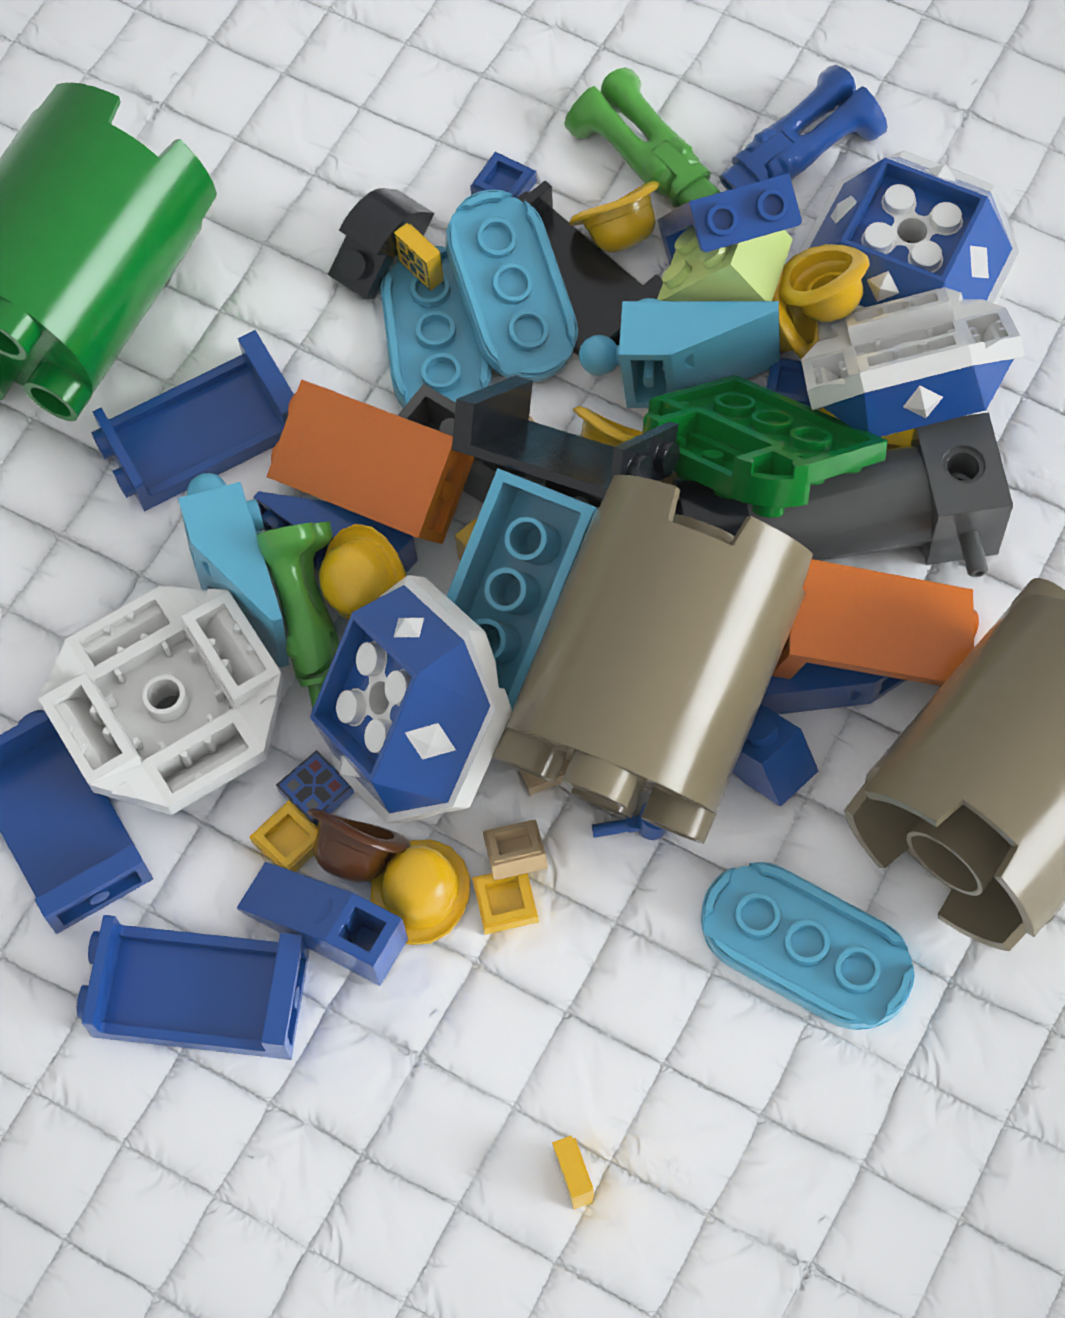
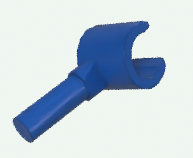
M647 802L642 806L639 815L632 816L631 819L626 817V819L591 825L594 838L626 832H638L647 840H657L667 830L641 819Z

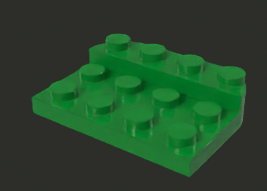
M737 375L656 396L649 400L648 413L643 419L642 434L669 421L679 424L676 443L679 445L680 454L678 463L673 470L679 478L701 483L713 489V493L721 498L734 499L751 504V510L754 514L768 518L784 515L785 508L808 504L810 485L822 484L825 482V479L843 473H858L862 470V467L884 461L888 440L852 428L840 419L816 409L812 410L811 407Z

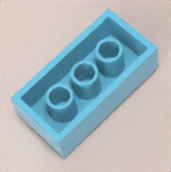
M497 468L447 597L486 632L496 661L499 688H505L511 709H513L597 507Z

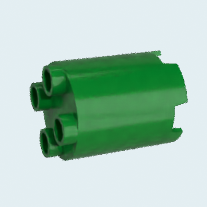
M74 82L56 84L39 108L30 114L0 157V400L4 399L15 382L24 386L26 394L38 406L66 421H76L110 367L202 229V220L217 196L214 183L206 168L181 139L174 140L157 156L134 137L111 124L121 104L119 96L94 86Z

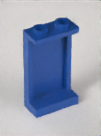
M787 173L689 201L657 219L670 265L676 251L674 247L676 240L684 231L694 226L701 252L706 253L797 227L802 223L790 174Z
M256 330L237 338L242 355L111 419L107 418L102 407L92 411L99 428L92 431L91 434L104 459L114 456L119 468L112 472L126 498L135 494L144 512L187 491L189 483L197 475L202 473L219 475L273 448L280 440L288 417V406L294 393Z
M103 915L100 931H93L90 937L88 961L93 966L89 985L83 984L78 994L77 1017L82 1019V1025L93 1038L292 1060L310 951L303 935L280 933L279 942L127 926L120 924L116 916Z

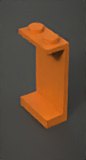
M301 379L297 392L290 400L288 417L280 440L272 450L271 465L266 477L416 538L443 544L475 457L452 450V435Z
M811 559L802 587L805 591V596L772 676L791 679L807 662L942 686L974 648V638L979 626V615L974 610L973 589Z

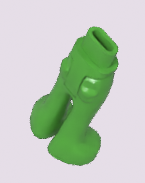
M624 67L610 72L602 82L601 92L595 86L588 88L573 104L566 115L564 126L571 135L578 139H586L595 133L603 136L620 153L630 168L644 183L652 181L659 183L660 186L655 192L664 198L669 197V203L674 208L692 200L720 193L719 189L709 180L711 172L700 163L699 158L693 153L692 147L659 117L641 94V80L631 68ZM617 112H621L644 134L648 142L637 137Z
M330 521L314 524L313 522L297 524L256 534L259 550L272 574L288 629L286 654L291 658L295 677L300 686H308L312 710L339 646L337 631L321 597L313 564L315 553L333 540Z

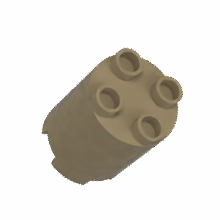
M614 475L600 507L594 513L513 706L511 716L492 757L528 774L553 783L556 782L564 760H567L569 764L562 781L573 786L571 790L572 795L631 819L642 792L649 794L650 796L641 819L681 837L705 844L724 792L804 599L805 591L802 587L813 553L790 536L753 516L746 517L734 536L703 521L675 514L680 489L676 486L638 476Z
M1034 578L1029 581L1002 616L869 770L865 783L844 809L846 820L854 836L879 868H886L902 853L907 851L928 872L951 889L938 912V919L982 944L1004 951H1010L1026 933L1035 937L1046 924L1053 920L1065 905V590L1057 584L1042 578Z

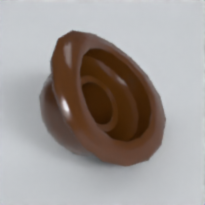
M312 808L307 812V814L319 820L318 833L314 843V856L317 864L325 872L335 877L354 883L370 882L380 875L392 853H403L407 848L411 847L409 840L404 835L390 829L343 818L317 808Z

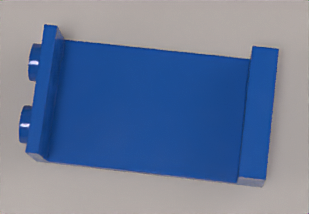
M36 710L28 713L18 722L17 726L0 734V832L32 889L38 908L56 934L154 879L108 797L94 793L45 710Z

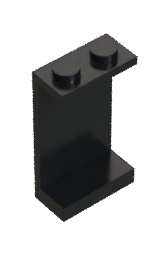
M543 181L531 192L526 191L517 199L521 202L525 200L534 207L545 226L577 320L578 337L573 352L579 356V350L583 342L594 335H605L619 345L622 301H639L645 298L657 299L663 281L656 274L642 285L574 226H570L569 222L553 209L552 186L547 181Z
M516 375L456 399L452 450L604 498L614 475H631L661 481L672 475L678 463L680 449L676 440L679 424L670 421L615 447L529 421L533 381Z

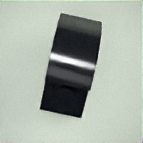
M378 188L369 192L352 208L339 229L346 237L328 275L364 299H375L381 287L382 279L386 276L395 256H397L394 232L408 223L424 236L435 213L397 189Z

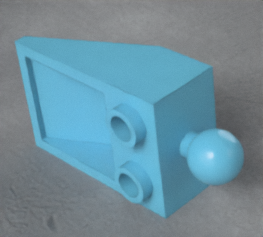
M645 298L639 301H622L620 344L617 345L611 338L605 335L591 336L580 347L579 361L585 371L596 376L606 375L612 372L616 366H621L627 408H649V400L656 396L734 375L748 379L769 370L770 366L780 361L779 301H660L654 298Z
M199 474L189 483L187 496L180 497L178 500L189 550L201 590H228L279 668L289 666L283 618L264 557L259 550L256 534L262 533V530H264L256 499L246 501L241 482L226 485L225 481L216 474Z

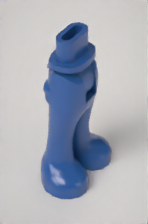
M837 65L829 66L819 74L816 88L788 114L768 128L755 134L753 141L732 158L733 166L719 175V179L727 190L787 173L790 174L792 180L813 164L834 143L854 132L865 141H874L887 132L888 128L886 117L880 105L866 87L861 86L856 90L855 80L849 71ZM834 111L812 131L801 135L812 123L828 112Z

